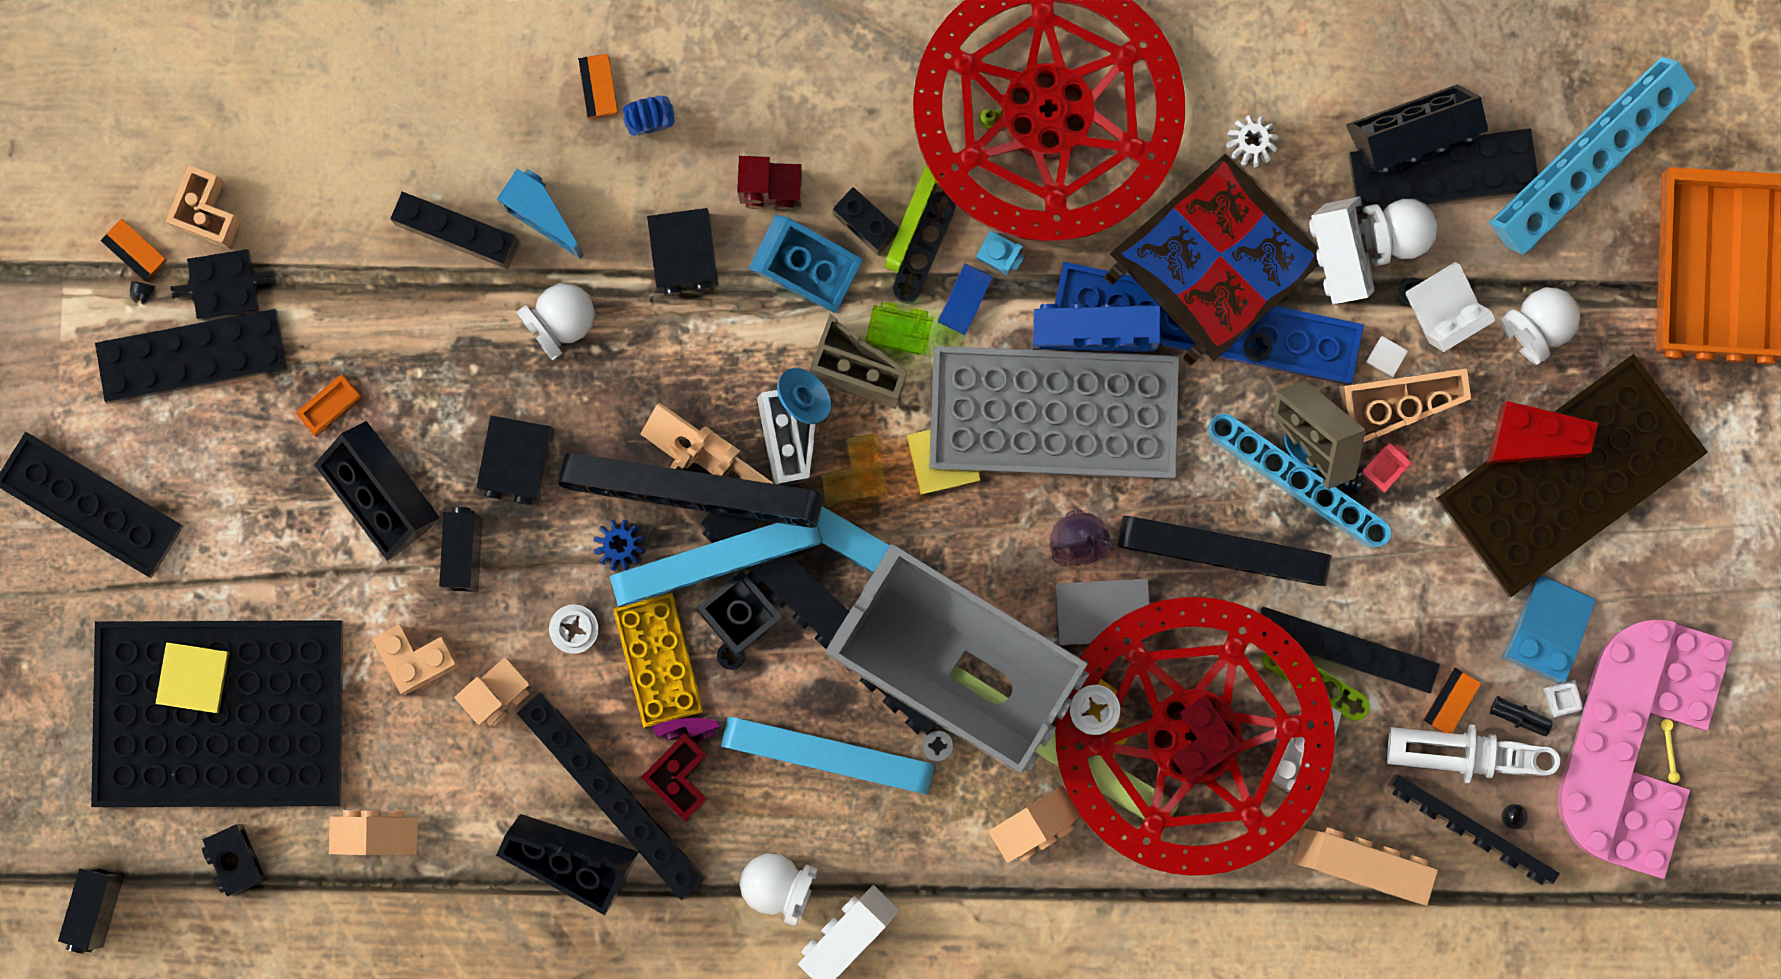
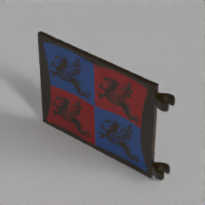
M1225 153L1110 253L1118 263L1110 269L1104 278L1111 285H1114L1128 272L1196 342L1183 356V360L1192 366L1204 353L1215 361L1319 266L1317 260L1318 248Z

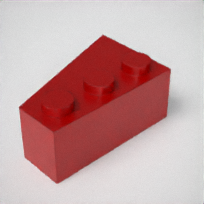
M1506 401L1500 405L1487 464L1585 457L1592 452L1598 423Z

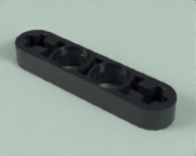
M944 191L936 192L930 198L894 281L893 293L895 298L901 303H913L919 297L955 213L956 204ZM942 199H946L947 206L950 207V210H943L940 216V221H946L944 225L937 220L927 219L928 215L935 218L937 206L934 203L935 201L941 202ZM926 226H934L939 231V237L933 242H928L923 239L922 230ZM917 253L923 254L927 258V265L920 270L914 269L910 265V258ZM905 270L912 275L922 276L920 281L914 277L912 289L915 292L914 294L908 293L906 297L902 296V290L898 288L899 285H906L909 275L903 274Z

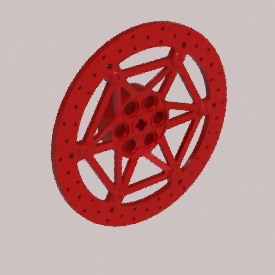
M964 0L937 28L925 49L915 80L913 118L919 148L929 171L944 193L961 210L983 225L1005 235L1039 242H1060L1088 237L1107 230L1128 218L1152 197L1171 169L1180 147L1185 123V92L1179 64L1169 42L1153 19L1132 0ZM1053 3L1070 4L1094 12L1119 28L1130 41L1122 46L1116 45L1054 14ZM1026 4L1031 5L1032 15L981 49L971 55L960 49L968 37L989 19L1014 7ZM1056 26L1109 52L1110 55L1071 70L1065 66L1054 27ZM1028 29H1034L1027 66L1021 73L981 61ZM1043 31H1045L1053 63H1037ZM1140 43H1145L1146 48H1141ZM948 53L951 55V58L946 59L944 55ZM1140 60L1145 61L1150 73L1156 101L1154 130L1150 142L1138 138L1133 65ZM1114 65L1093 90L1089 89L1087 83L1083 80V76ZM949 71L961 75L965 148L958 153L953 152L949 143L942 112L944 84ZM980 72L1009 80L1010 85L1006 93L1002 95ZM1120 72L1124 74L1127 133L1094 109V102ZM1046 75L1051 77L1054 84L1049 88H1044L1039 85L1037 79L1040 76ZM972 80L1002 108L1001 117L978 141L974 139ZM1075 89L1080 93L1081 98L1077 101H1070L1066 98L1065 91ZM1016 92H1023L1027 95L1028 102L1017 104L1014 102L1012 95ZM1044 106H1050V111L1054 110L1051 117H1045V112L1041 113ZM1074 118L1081 121L1083 128L1080 131H1072L1068 128L1067 121ZM1017 122H1025L1029 125L1030 132L1019 134L1015 130L1014 125ZM1096 123L1118 141L1087 137L1091 124ZM1004 128L1010 142L985 149ZM1045 135H1052L1056 138L1058 145L1053 148H1047L1043 145L1041 138ZM1078 146L1117 151V154L1067 186L1064 184L1070 153ZM1016 150L1034 157L1044 187L989 161L988 158ZM1148 154H1153L1154 159L1150 160ZM1060 158L1055 183L1044 159ZM1129 158L1138 163V167L1132 175L1109 195L1083 207L1072 210L1067 208V198L1122 161ZM957 165L958 170L954 171L951 167ZM976 167L982 168L1044 199L1045 211L1029 210L1007 203L982 188L968 173ZM1055 215H1058L1060 217V220L1055 221L1053 217Z
M1180 597L1148 604L1124 615L1103 630L1079 657L1082 661L1088 660L1085 671L1089 673L1081 689L1090 685H1098L1108 668L1119 656L1123 655L1130 665L1116 694L1120 708L1135 676L1139 675L1153 715L1149 721L1115 733H1111L1109 730L1107 733L1100 735H1090L1079 730L1072 721L1070 707L1062 720L1058 717L1056 718V753L1063 783L1072 803L1092 831L1110 847L1136 863L1154 870L1188 876L1220 874L1246 867L1270 855L1290 840L1305 824L1323 795L1331 771L1335 744L1334 719L1326 687L1314 663L1299 643L1278 624L1253 609L1234 602L1206 597ZM1183 627L1213 628L1228 633L1224 645L1147 652L1141 642L1143 639L1154 634ZM1244 627L1246 629V633L1240 634L1238 631L1239 628ZM1125 638H1129L1131 640V643L1129 645H1125L1123 643ZM1249 643L1254 644L1265 652L1283 671L1297 696L1301 708L1300 715L1289 716L1247 659L1244 652ZM1211 655L1219 656L1218 660L1197 686L1191 690L1184 689L1155 664V661ZM1228 664L1223 696L1219 697L1214 693L1208 692L1206 690L1208 685L1222 668ZM1238 665L1243 668L1276 714V718L1237 713L1230 707ZM1148 671L1174 692L1163 702H1159ZM1073 689L1068 698L1072 700L1078 691ZM1206 695L1216 705V711L1225 724L1234 730V737L1242 748L1223 760L1218 770H1209L1189 784L1183 774L1174 771L1172 756L1192 743L1191 740H1186L1185 734H1190V729L1183 718L1179 720L1171 719L1167 714V709L1173 703H1180L1186 709ZM1307 722H1313L1314 727L1312 729H1309L1307 727ZM1247 723L1272 727L1274 729L1244 741L1241 738L1240 724ZM1160 731H1167L1172 736V743L1167 748H1160L1154 742L1156 734ZM1143 732L1148 734V749L1115 744V742ZM1302 737L1304 738L1303 757L1295 783L1279 808L1270 817H1266L1259 807L1291 738ZM1277 738L1279 739L1278 745L1254 797H1250L1236 757L1239 752ZM1077 743L1083 744V748L1081 750L1076 749L1075 746ZM1114 753L1154 760L1158 765L1152 806L1149 807L1114 759ZM1101 755L1145 817L1139 829L1125 821L1106 801L1094 780L1088 757ZM1227 770H1230L1242 801H1239L1219 785L1215 779L1223 775ZM1166 776L1182 782V786L1166 805L1161 808ZM1204 783L1234 808L1233 812L1178 817L1170 816V813L1194 784ZM1242 820L1248 829L1246 834L1235 839L1211 845L1189 846L1161 840L1165 827ZM1264 827L1266 829V833L1264 835H1261L1259 833V828ZM1144 838L1150 839L1149 845L1143 844ZM1185 849L1188 850L1187 854L1183 852Z

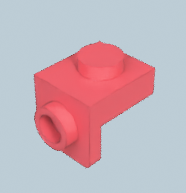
M1388 443L1363 469L1362 475L1382 493H1385L1412 464L1408 460L1410 455L1398 444L1393 446Z

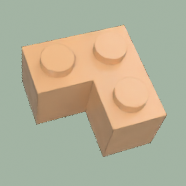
M188 165L165 222L174 229L227 249L231 248L241 223L235 215L214 208L224 182L214 174Z
M399 624L372 638L400 694L407 695L460 666L447 639L443 637L416 649L405 626Z
M504 657L482 678L476 677L454 698L479 726L488 727L492 725L495 727L506 718L505 710L513 703L519 706L530 696L528 690L533 685L508 658Z
M1062 785L988 832L1007 863L1017 857L1022 862L1037 853L1036 846L1043 850L1056 842L1055 834H1057L1058 838H1061L1073 831L1075 828L1072 823L1080 819L1081 816Z
M343 810L342 817H330L329 854L417 855L418 817H405V811H386V817H380V811Z

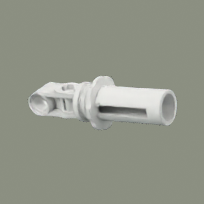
M1473 724L1469 725L1467 734L1466 732L1464 734L1390 727L1387 749V764L1458 771L1461 775L1463 773L1464 783L1468 784L1473 774L1477 773L1480 775L1484 774L1486 778H1492L1495 771L1511 775L1547 776L1555 773L1560 766V757L1552 748L1531 746L1518 742H1497V736L1494 734H1489L1488 737L1477 735L1475 725ZM1406 743L1465 749V758L1406 752ZM1540 753H1546L1552 759V766L1547 771L1541 770L1536 764V758Z

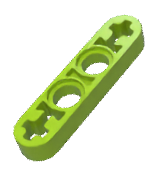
M927 165L924 168L884 264L885 268L897 273L900 270L937 184Z
M1262 652L1261 662L1263 666L1290 684L1278 665L1272 666L1270 664L1271 658L1265 652ZM1315 665L1323 683L1332 682L1337 688L1336 696L1333 699H1329L1331 706L1340 711L1341 716L1348 720L1358 721L1365 718L1370 710L1368 699L1363 694ZM1344 690L1349 693L1344 697L1347 700L1354 702L1359 699L1361 701L1359 706L1363 709L1362 713L1355 712L1351 715L1349 713L1350 706L1343 702L1340 704V708L1335 705L1341 699Z

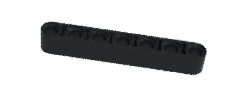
M1133 516L1122 517L1117 547L1316 586H1327L1332 555Z

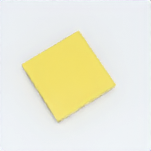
M931 429L907 435L920 495L980 482L978 471L929 469Z
M166 642L156 704L219 713L229 652Z

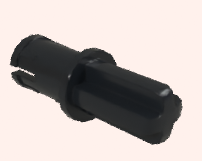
M1497 696L1490 709L1491 715H1496L1514 723L1515 728L1521 726L1542 736H1547L1551 731L1553 721L1528 710L1527 705L1521 707Z

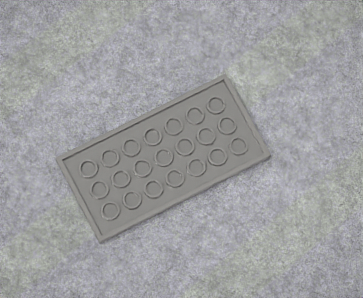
M934 346L929 469L1175 479L1179 356Z

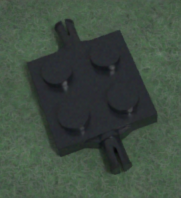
M248 249L188 258L190 275L188 284L171 286V291L176 292L171 293L173 299L191 296L195 306L196 318L199 320L259 310L257 299L258 285L276 283V278L270 277L276 275L274 270L256 273L252 266L250 250Z

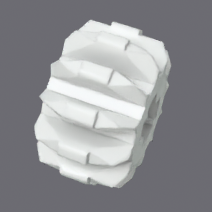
M1251 115L1246 116L1245 124L1240 120H1236L1234 123L1236 130L1230 129L1227 133V136L1233 140L1227 142L1226 148L1236 149L1231 155L1233 160L1239 156L1243 157L1241 166L1245 167L1248 160L1251 159L1253 167L1256 168L1259 166V158L1263 162L1268 163L1271 159L1268 153H1276L1277 147L1272 143L1278 140V135L1268 134L1274 126L1270 123L1263 127L1264 118L1259 116L1256 123H1253ZM1248 137L1250 139L1256 137L1258 139L1257 144L1247 145Z

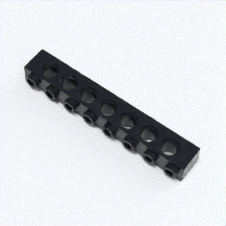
M539 693L517 712L519 717L635 849L639 851L642 857L680 900H684L707 879L545 694Z

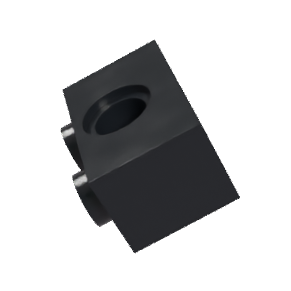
M854 187L832 209L833 216L876 255H879L897 235L898 226Z
M243 824L233 825L202 839L205 845L202 848L204 858L209 865L213 864L217 873L214 876L216 886L221 893L225 892L227 897L237 895L267 881ZM230 853L236 854L239 859L238 866L234 870L228 869L225 864V859Z

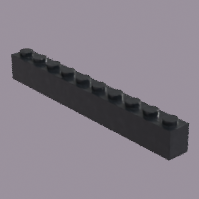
M711 512L700 523L705 528L702 534L711 543L759 529L749 518ZM789 555L747 567L750 570L747 576L758 587L765 584L773 591L769 597L782 609L785 605H788L795 612L792 618L803 629L810 626L818 634L814 639L827 649L850 611ZM861 678L859 680L872 693L878 689L885 696L882 702L892 712L896 714L900 710L905 714L908 719L904 723L917 735L921 731L927 735L937 725L934 721L866 679Z

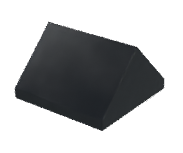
M743 570L695 608L735 656L752 646L782 619V616Z

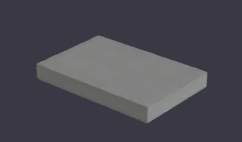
M1148 579L1055 584L1059 646L1090 644L1113 622L1136 609L1150 604ZM1152 636L1147 637L1142 641H1151ZM1125 638L1123 642H1131V640Z

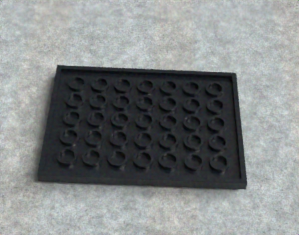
M95 621L91 807L341 806L343 621ZM166 642L229 652L219 713L156 704Z

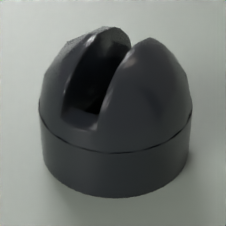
M131 281L130 297L135 303H138L141 297V304L145 305L152 300L156 286Z
M1511 804L1503 809L1501 819L1506 827L1519 829L1526 824L1528 815L1525 808L1521 805ZM1516 809L1520 810V813L1517 820V824L1515 825L1512 824L1515 816Z

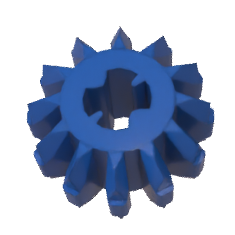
M666 96L640 99L627 104L623 108L625 127H627L629 134L634 136L665 130L668 127H672L675 123L673 105L669 97Z
M624 519L622 521L620 529H618L617 522L611 520L612 530L608 531L606 527L601 526L599 529L606 536L604 538L594 537V542L603 544L602 547L594 549V554L601 555L606 553L601 558L600 563L604 566L612 559L610 565L612 571L617 570L619 562H621L623 570L626 571L629 570L627 560L630 559L635 565L640 563L634 554L635 552L645 554L646 550L644 548L636 546V544L643 543L645 537H634L639 531L637 525L627 532L628 520ZM617 538L627 542V547L623 546L625 551L622 553L612 549V544H616L614 540Z

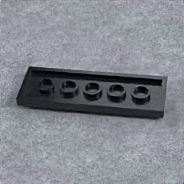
M1531 128L1479 135L1478 139L1469 142L1459 141L1451 144V148L1446 151H1432L1423 154L1422 159L1414 162L1404 161L1398 163L1394 169L1387 172H1377L1366 166L1358 151L1348 154L1355 197H1361L1362 206L1356 207L1357 214L1364 213L1362 211L1363 207L1375 204L1381 210H1385L1389 204L1401 199H1416L1428 205L1519 193L1538 176Z
M276 309L95 342L104 401L107 404L288 370L278 311Z
M28 432L23 434L0 471V489L149 578L154 576L184 525Z

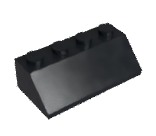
M1458 84L1346 124L1347 130L1365 165L1377 172L1390 171L1395 168L1396 164L1404 161H1418L1423 158V154L1432 151H1446L1451 148V144L1459 141L1469 142L1479 138V134L1489 131L1481 97Z
M367 421L341 433L314 464L387 561L425 534L440 518L433 506L420 492L413 480H411Z

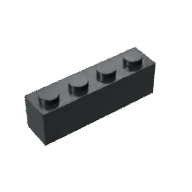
M403 191L390 218L400 228L507 270L519 244V240L513 234Z

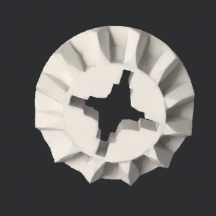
M572 604L560 608L553 615L549 625V634L552 642L558 649L570 654H579L590 649L598 636L599 625L596 617L589 609L581 605ZM579 616V628L583 629L586 635L575 634L574 638L569 642L570 632L562 626V623L573 625Z
M1101 685L1086 686L1079 690L1072 699L1073 701L1070 705L1071 718L1075 726L1082 732L1090 735L1105 734L1116 725L1120 716V704L1116 695L1110 689ZM1089 698H1092L1093 702L1095 701L1097 705L1103 704L1104 706L1108 704L1100 712V719L1102 721L1100 723L1093 715L1083 717V714L1091 709Z

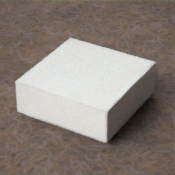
M1381 336L1365 364L1392 379L1408 351Z
M1575 680L1543 688L1552 718L1584 709Z

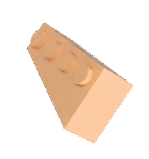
M1467 368L1339 386L1342 410L1366 429L1363 443L1471 399Z
M1326 828L1325 833L1303 829L1293 864L1318 870L1320 873L1340 879H1346L1351 883L1373 888L1414 903L1428 905L1438 871L1428 867V860L1413 855L1410 856L1409 860L1400 858L1401 851L1383 846L1382 851L1372 848L1373 842L1355 837L1352 842L1343 839L1344 832L1331 828Z

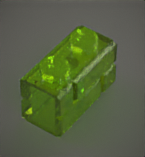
M881 302L880 306L873 305L866 336L867 344L926 357L934 321L933 317H928V311L918 308H911L910 312L898 310L899 305L890 302Z

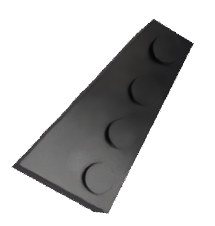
M520 814L506 832L496 856L605 916L619 896L639 851Z

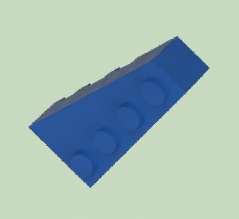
M1041 304L1040 309H1034L1033 350L1155 352L1160 344V306L1135 305L1120 307L1119 305H1102L1101 307H1089V305L1074 304L1071 305V308H1058L1057 304Z

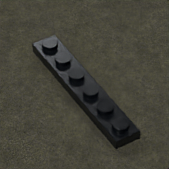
M1261 608L1260 614L1282 627L1299 643L1308 655L1427 694L1432 692L1440 666L1438 663L1273 609Z
M1394 775L1388 786L1394 789L1393 796L1407 804L1412 800L1421 806L1419 811L1433 820L1437 816L1448 822L1446 828L1461 837L1464 833L1474 838L1472 844L1481 850L1489 853L1492 849L1501 855L1499 860L1513 869H1516L1517 866L1522 867L1528 871L1526 877L1541 886H1543L1544 882L1554 884L1558 878L1559 872L1400 775Z

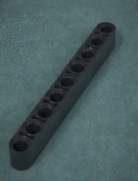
M576 453L565 454L558 479L559 486L577 492L806 528L817 527L824 500V495L809 489Z

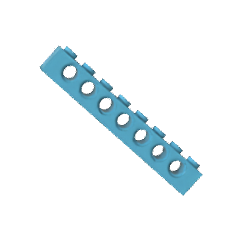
M1665 57L1659 58L1489 222L1508 249L1522 255L1533 249L1537 241L1545 233L1555 228L1559 220L1569 210L1577 207L1581 199L1591 189L1596 188L1613 168L1618 167L1623 162L1624 157L1635 147L1640 146L1650 132L1663 124L1667 116L1676 107L1687 101L1689 95L1696 89V86L1679 61Z

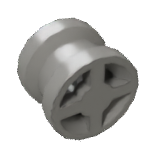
M932 731L923 740V752L931 761H944L952 753L953 741L943 731Z

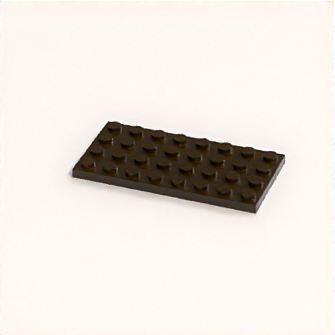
M1634 354L1554 411L1598 423L1590 454L1577 458L1543 459L1487 464L1486 461L1435 498L1509 598L1708 453Z

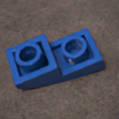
M964 263L951 289V294L938 317V323L965 335L980 306L992 276Z

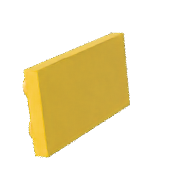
M673 593L613 608L643 728L703 713Z

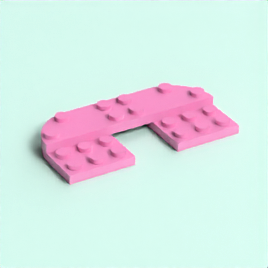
M1649 620L1624 628L1614 634L1602 647L1593 667L1586 691L1588 696L1571 753H1568L1557 796L1560 819L1563 821L1572 841L1584 852L1602 861L1656 878L1665 879L1690 790L1635 773L1633 770L1650 714L1700 730H1708L1732 648V641L1678 625L1676 622Z

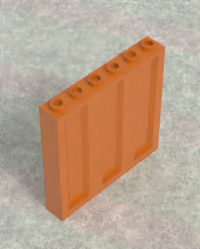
M1668 167L1662 173L1655 353L1665 354L1666 359H1683L1684 355H1694L1697 361H1714V357H1726V362L1743 363L1745 358L1757 359V364L1773 365L1776 364V360H1781V173Z

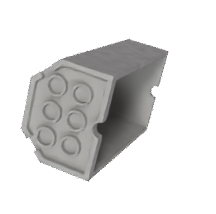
M893 544L887 550L859 599L851 608L825 650L828 657L1021 775L1023 770L1030 772L1039 757L1035 753L1039 744L1046 746L1055 732L1056 727L1052 726L1053 721L1056 717L1062 720L1073 701L1068 698L1073 689L1079 691L1089 676V673L1085 671L1087 667L1086 662ZM965 651L1010 679L1012 693L1005 702L991 703L949 677Z

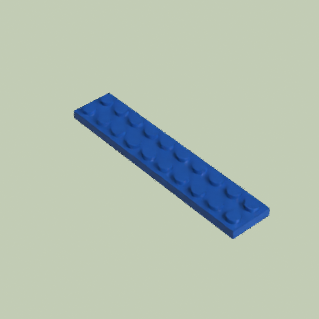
M1063 262L1055 300L1058 308H1071V305L1085 304L1089 305V307H1101L1102 305H1119L1120 307L1135 305L1160 306L1131 275L1125 274L1114 285H1111L1104 278L1109 272L1107 270ZM1160 306L1159 345L1188 351L1196 342ZM1274 306L1218 358L1351 385L1364 324ZM1254 333L1266 335L1272 344L1269 356L1261 362L1248 360L1243 352L1245 340ZM1256 340L1254 344L1252 342L1249 344V347L1254 350V355L1259 356L1261 351L1263 353L1266 351V348L1261 346L1262 341Z

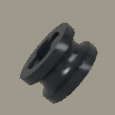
M1408 278L1399 286L1397 291L1398 298L1403 305L1411 307L1406 297L1407 290L1404 289L1405 286L1408 285L1409 288L1412 285L1416 286L1423 282L1421 279Z
M1262 333L1251 334L1243 345L1244 355L1252 362L1264 361L1272 350L1270 339ZM1256 340L1262 341L1261 346L1266 348L1265 353L1261 351L1259 356L1254 355V350L1249 347L1250 342L1254 344Z
M1358 466L1355 479L1342 484V491L1347 492L1349 489H1352L1354 493H1359L1363 473L1362 466Z
M724 643L717 651L719 664L727 670L738 669L745 661L744 651L739 653V660L735 659V664L729 665L728 660L722 658L723 652L727 653L726 649L728 648Z

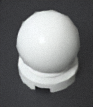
M1416 199L1398 200L1389 204L1384 211L1377 204L1365 206L1362 209L1364 214L1367 213L1368 217L1367 219H1362V224L1365 225L1366 234L1363 235L1367 250L1373 248L1375 257L1371 259V262L1375 267L1390 263L1391 255L1399 259H1413L1421 256L1430 249L1436 240L1438 224L1433 211L1425 203Z
M558 283L546 289L538 298L535 309L530 311L525 305L516 312L532 335L535 332L540 334L536 339L551 360L562 354L558 348L561 346V343H573L583 338L592 328L595 318V310L590 295L574 284Z
M1545 287L1531 293L1525 299L1520 313L1510 309L1500 319V322L1508 338L1511 339L1515 336L1523 346L1519 350L1520 353L1529 361L1538 365L1550 357L1548 347H1560L1572 339L1579 329L1581 316L1579 305L1569 292L1558 288Z
M769 853L760 855L751 860L742 871L739 884L742 897L751 908L759 913L775 915L783 912L785 915L784 923L797 927L798 918L801 919L812 892L809 887L812 880L816 879L818 869L806 864L803 871H798L794 863L783 855Z

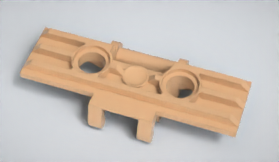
M661 403L656 405L641 432L643 437L675 459L670 468L684 470L682 468L688 469L692 463H697L712 473V475L729 477V472H735L741 479L774 484L737 457L740 450L706 426L699 431ZM679 436L687 438L691 446L689 448L683 447L679 442Z

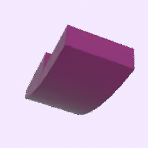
M683 718L662 722L652 727L656 737L661 738L664 736L666 741L682 736L681 729L687 728L690 738L698 737L700 742L715 736V729L721 726L719 721Z

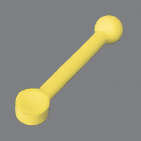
M1664 719L1660 723V728L1665 732L1670 767L1668 780L1670 783L1676 784L1680 781V775L1676 772L1671 730L1674 724L1670 719Z

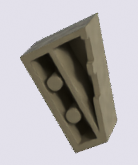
M830 314L809 372L815 375L823 385L896 409L905 384L907 371L877 348L871 347L861 339V336L854 331L851 332L839 323L837 318Z
M1306 380L1278 390L1273 416L1294 445L1300 443L1309 455L1306 458L1308 464L1311 467L1316 465L1325 479L1322 483L1327 490L1355 479L1366 429Z

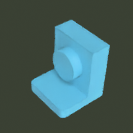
M990 230L976 255V259L1008 276L1011 269L1014 271L1018 270L1025 255L1021 253L1022 244L1018 242L1015 244Z

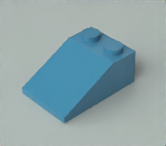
M517 168L497 198L502 208L580 259L583 252L545 189L546 184L542 182L543 179L529 169L524 173Z
M775 214L748 269L836 313L863 259L796 221Z
M1543 575L1539 576L1533 584L1501 658L1557 684L1564 683L1578 654L1596 599Z

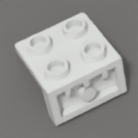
M1457 262L1406 291V296L1428 342L1442 352L1496 321L1491 310L1478 303L1461 265Z

